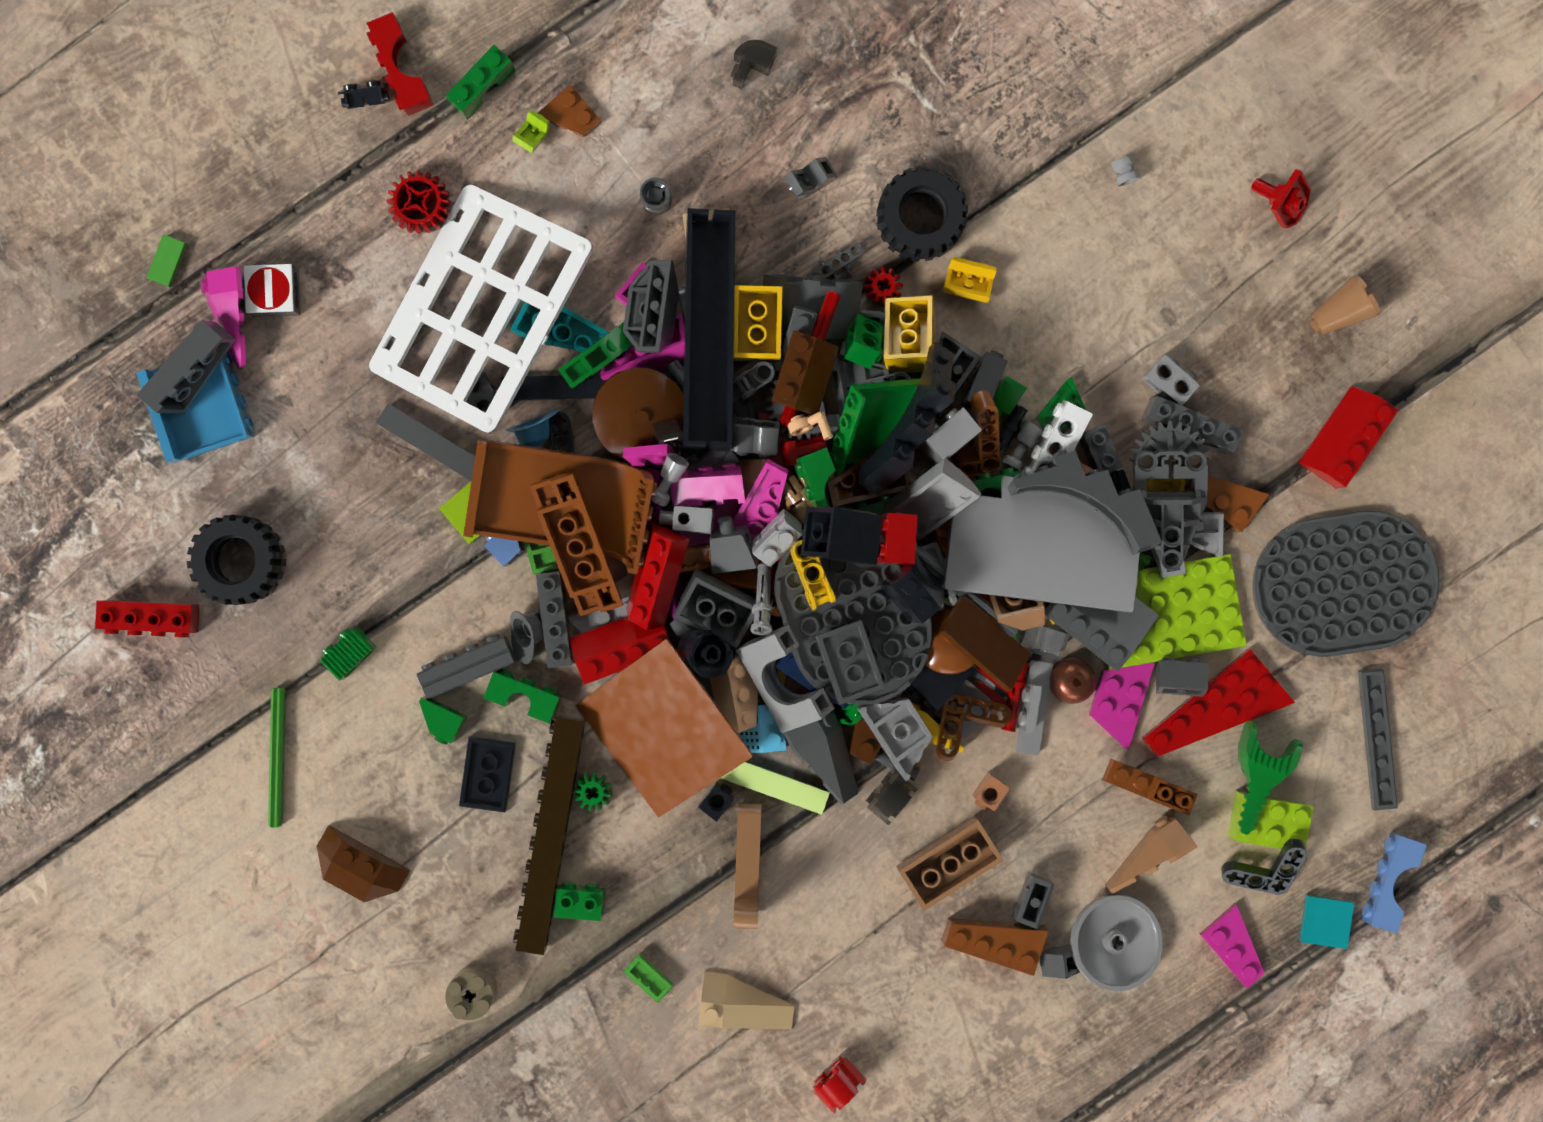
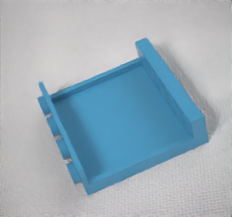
M228 351L185 413H156L147 405L166 462L177 463L254 437L252 432L254 424L252 419L247 417L245 411L247 403L244 396L239 393L237 386L240 385L236 373L232 372L230 366L232 358ZM144 369L136 372L141 389L158 369L153 371Z

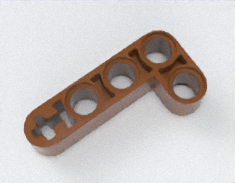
M988 391L976 392L971 398V417L982 431L973 437V445L962 447L951 456L953 464L968 478L995 472L1000 467L999 414L991 393Z

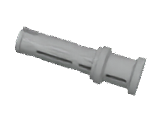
M765 563L758 565L756 604L752 607L754 622L751 625V632L757 635H768L772 632L770 619L773 614V607L770 604L773 567H769Z

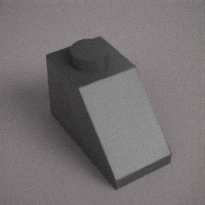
M1070 945L1052 947L1041 953L1040 966L1043 977L1067 979L1080 973L1073 960Z

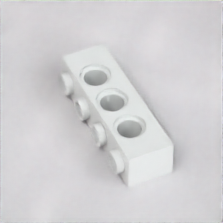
M1065 400L1062 403H1058L1053 411V416L1055 417L1051 425L1047 424L1042 433L1044 438L1040 446L1036 445L1031 454L1033 459L1029 467L1026 466L1022 473L1026 472L1027 475L1033 474L1041 464H1048L1054 455L1050 454L1049 447L1054 442L1059 443V450L1057 452L1066 450L1067 453L1074 451L1093 414ZM1064 421H1069L1070 429L1066 433H1061L1060 425Z

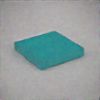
M1305 895L1299 941L1348 949L1354 903L1345 900Z

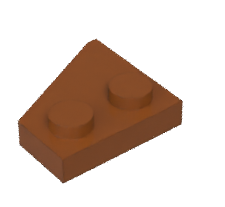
M571 85L538 112L549 122L556 124L557 127L565 130L568 129L581 137L587 136L602 123Z

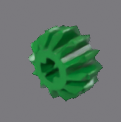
M595 771L592 779L588 773L584 774L585 781L580 778L577 779L576 782L581 787H574L573 792L580 793V795H577L574 800H583L580 804L581 809L588 804L589 812L593 811L594 805L598 811H601L603 809L601 802L604 805H609L610 801L606 797H612L613 792L606 790L612 786L611 782L603 783L607 777L606 775H603L599 780L597 779L598 772ZM596 787L598 789L596 793H599V796L596 794L590 796L588 794L590 790L587 789Z

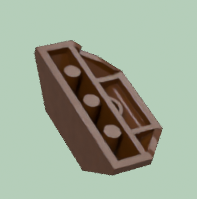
M330 825L327 826L317 844L323 880L362 902L398 892L410 872V869Z

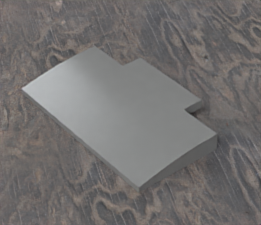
M1003 476L1000 498L980 496L949 519L944 589L1133 612L1140 553L1132 555L1124 538L1115 526L1099 511H1095L1096 509L1067 495L1051 492H1025L1010 495L1008 485L1012 482L1013 477Z

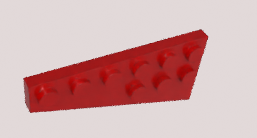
M1247 649L1208 682V691L1204 696H1191L1146 733L1142 739L1157 756H1161L1295 702L1251 649Z

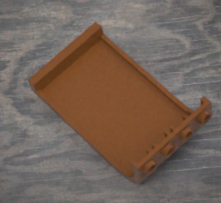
M478 438L463 536L473 538V534L550 546L537 514L538 506L530 485L554 477L555 474L574 473L604 554L623 562L627 567L628 573L637 574L638 567H643L645 553H641L642 545L647 544L649 530L645 528L647 520L651 521L653 506L649 505L651 497L656 495L657 483H654L650 472L624 462Z

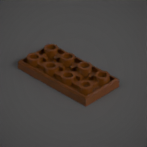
M966 595L959 597L939 632L1006 691L1013 689L1031 655L1026 648L1013 637H1010L1000 625Z

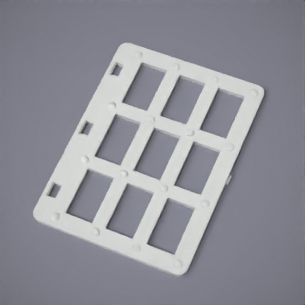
M474 185L465 186L369 363L370 370L486 433L496 432L540 349L545 345L548 334L593 252L592 243L571 231ZM461 209L462 211H464V213L460 221L457 223L454 221V219L456 218L459 210ZM485 210L504 220L481 263H478L461 253ZM518 226L537 235L513 280L494 269ZM552 242L572 253L547 297L529 288L528 285ZM456 267L473 277L452 317L448 320L430 310L452 269ZM425 273H428L430 276L423 287L420 283ZM488 283L506 292V295L487 331L481 337L463 327ZM520 300L540 309V312L516 355L497 345ZM424 323L442 332V335L423 371L417 377L400 368ZM391 337H394L396 340L390 351L385 349ZM457 340L476 351L451 395L434 386L433 383ZM489 358H492L510 368L485 413L466 403Z

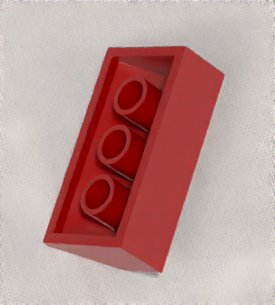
M1350 386L1298 463L1335 489L1347 487L1399 410L1377 395Z
M650 521L648 541L642 549V553H645L643 567H638V573L635 574L626 606L629 621L645 630L665 626L689 543L687 537L663 525H659L655 521Z
M628 616L569 638L575 663L584 685L623 671L665 639H668L672 644L666 626L645 630L629 621Z

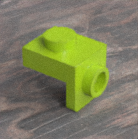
M530 110L527 113L525 123L513 135L512 141L533 153L547 137L550 122L543 115Z

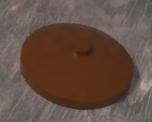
M632 367L612 375L600 387L592 408L593 425L600 442L609 452L623 460H626L623 457V448L668 444L674 449L682 439L683 394L679 387L664 373L647 367Z

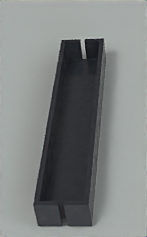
M687 209L682 450L704 451L705 446H708V451L730 452L732 448L736 210L714 209L712 221H708L709 209Z

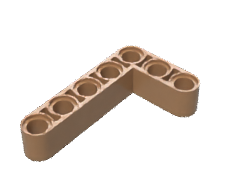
M738 803L733 928H758L762 804Z

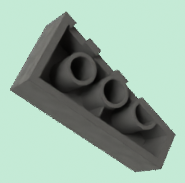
M201 320L137 393V396L156 413H185L236 339L218 323Z

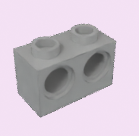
M1170 355L1159 357L1141 378L1164 399L1181 406L1200 386L1196 382L1197 378L1191 372L1182 370L1179 367V362ZM1160 367L1167 369V378L1159 375ZM1178 382L1183 383L1185 386L1183 394L1179 393L1176 389Z

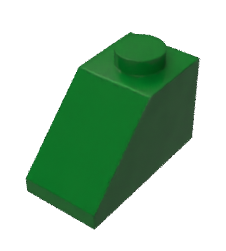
M1008 376L999 382L993 397L998 409L999 418L1009 416L1027 390V387Z
M426 696L421 697L419 704L429 733L434 735V739L442 744L447 745L448 743L455 742L468 716L431 698L427 700Z

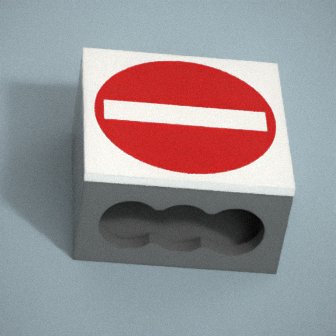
M292 264L244 266V273L242 274V283L245 287L243 307L247 314L253 317L300 315L299 269Z

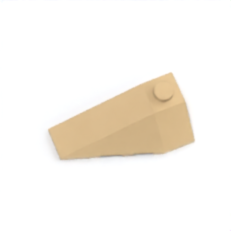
M705 971L698 1025L718 1028L792 1030L793 1004L770 993L767 994L749 983L746 984L735 979L732 975Z

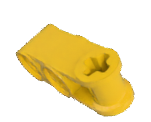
M798 540L791 546L790 553L804 587L809 606L812 610H816L819 605L829 601L831 603L835 602V595L827 580L820 559L806 556L802 558L798 555L797 549L802 544V540ZM811 566L817 571V576L813 580H809L806 576V571Z

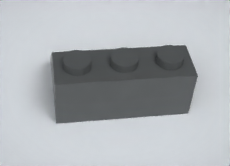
M695 568L684 588L673 618L696 629L720 631L729 638L731 642L729 645L737 648L754 619L752 607L756 604V598Z

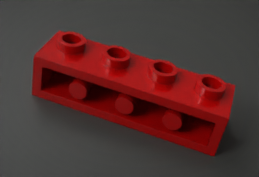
M96 600L95 629H104V634H119V630H127V635H142L143 631H150L151 636H166V632L175 633L174 637L188 638L190 633H198L199 605Z

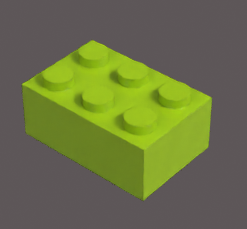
M1235 792L1228 832L1229 838L1238 842L1282 849L1288 840L1299 839L1305 843L1307 848L1313 806L1302 802L1265 797L1267 804L1261 806L1263 813L1258 814L1259 821L1254 823L1256 830L1245 835L1240 832L1238 822L1242 820L1240 813L1244 811L1242 804L1246 802L1244 795L1247 793Z

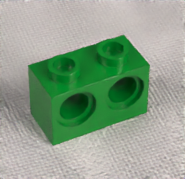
M857 314L847 331L844 359L871 369L874 362H879L883 354V349L881 348L884 341V335L882 334L883 324Z

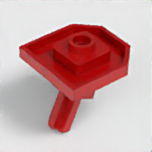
M1295 169L1286 185L1278 184L1276 187L1257 178L1251 186L1253 192L1269 199V204L1272 205L1271 211L1283 228L1287 229L1297 225L1309 206L1311 188L1301 170Z

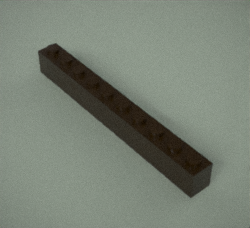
M558 715L550 723L549 734H553L552 742L547 743L545 757H549L548 765L543 767L541 780H545L544 788L539 790L537 803L541 805L540 811L535 813L533 826L537 827L535 836H531L529 850H533L532 858L527 859L525 873H529L528 881L523 883L521 896L525 898L524 904L519 906L517 920L521 921L519 929H515L513 943H517L515 951L544 955L547 950L556 888L558 886L574 793L573 788L575 787L586 724L585 719Z

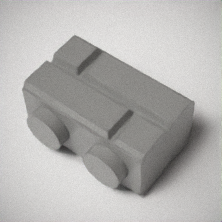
M783 509L761 531V534H758L752 540V553L754 556L771 567L803 535L801 522Z

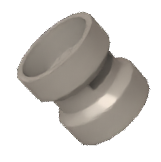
M1133 155L1120 158L1111 163L1112 170L1118 175L1116 178L1118 186H1124L1140 179L1139 172L1134 169L1135 160Z

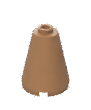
M1358 275L1351 277L1311 314L1312 320L1309 321V324L1315 333L1320 332L1323 335L1374 318L1381 313L1372 293L1369 294L1366 289L1368 286Z

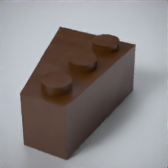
M862 717L858 723L853 725L849 753L871 765L881 745Z

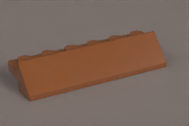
M574 473L555 474L554 477L531 484L530 489L538 506L537 514L570 598L573 597L580 616L599 610L600 612H605L623 606V601Z

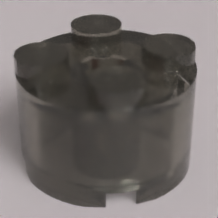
M897 771L893 774L888 772L881 781L884 786L879 792L874 789L866 799V802L869 803L866 808L887 825L891 823L888 818L890 816L896 818L912 798L909 795L910 791L912 790L916 793L918 790L909 781H905Z

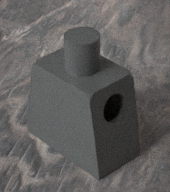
M731 516L720 517L718 519L719 528L714 529L710 537L712 574L755 569L759 559L752 553L753 539L747 526H734Z

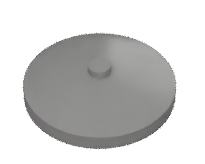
M1111 894L1091 901L1081 910L1072 927L1070 946L1073 960L1078 970L1087 980L1103 989L1125 991L1141 985L1153 974L1161 958L1163 938L1155 915L1146 905L1128 896Z

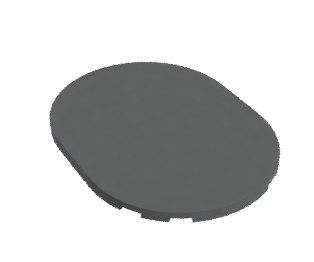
M1372 510L1302 520L1284 528L1268 542L1261 552L1254 569L1252 582L1253 600L1258 616L1268 632L1281 644L1296 652L1311 656L1330 657L1377 650L1401 643L1426 622L1430 616L1434 601L1438 596L1439 570L1434 552L1428 541H1425L1417 529L1404 519L1387 512Z
M802 544L799 545L797 549V553L799 556L801 554ZM789 548L779 561L775 575L774 593L783 626L789 625L800 645L792 653L798 668L807 681L817 690L824 688L828 697L837 700L815 635L857 620H862L885 688L846 703L854 705L876 704L891 699L908 688L922 671L928 659L932 640L931 617L923 624L909 622L879 585L902 565L885 563L869 565L819 558L836 601L833 603L829 601L817 606L816 610H812L807 601L804 587ZM812 566L806 571V576L809 580H813L817 576V571Z

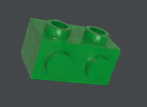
M568 881L562 882V885L559 884L557 886L553 917L601 921L603 917L605 888H600L598 884H586V887L576 886L577 883Z

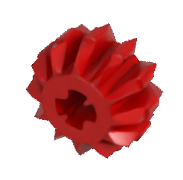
M882 266L880 274L873 269L871 271L873 277L866 276L865 281L869 284L864 285L863 290L871 291L866 295V299L874 297L873 305L876 306L878 301L881 300L882 307H885V298L901 297L902 294L898 289L903 288V283H896L901 278L899 274L894 277L891 276L894 269L890 268L887 274L885 273L884 266ZM884 282L887 284L886 288H889V290L885 289L882 292L879 290L880 286H877V284L882 285V283Z

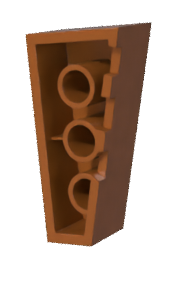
M948 918L941 941L945 947L1034 976L1049 931L1044 925H1039L1038 929L1022 923L1010 924L997 921L984 922Z

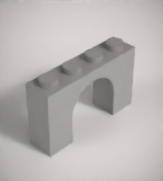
M789 625L776 629L768 635L754 638L736 650L782 733L821 720L835 709L824 688L807 694H796L789 691L780 682L775 670L776 660L787 656L800 646Z

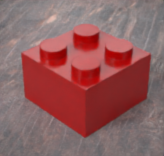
M879 514L883 518L877 563L915 564L917 515Z

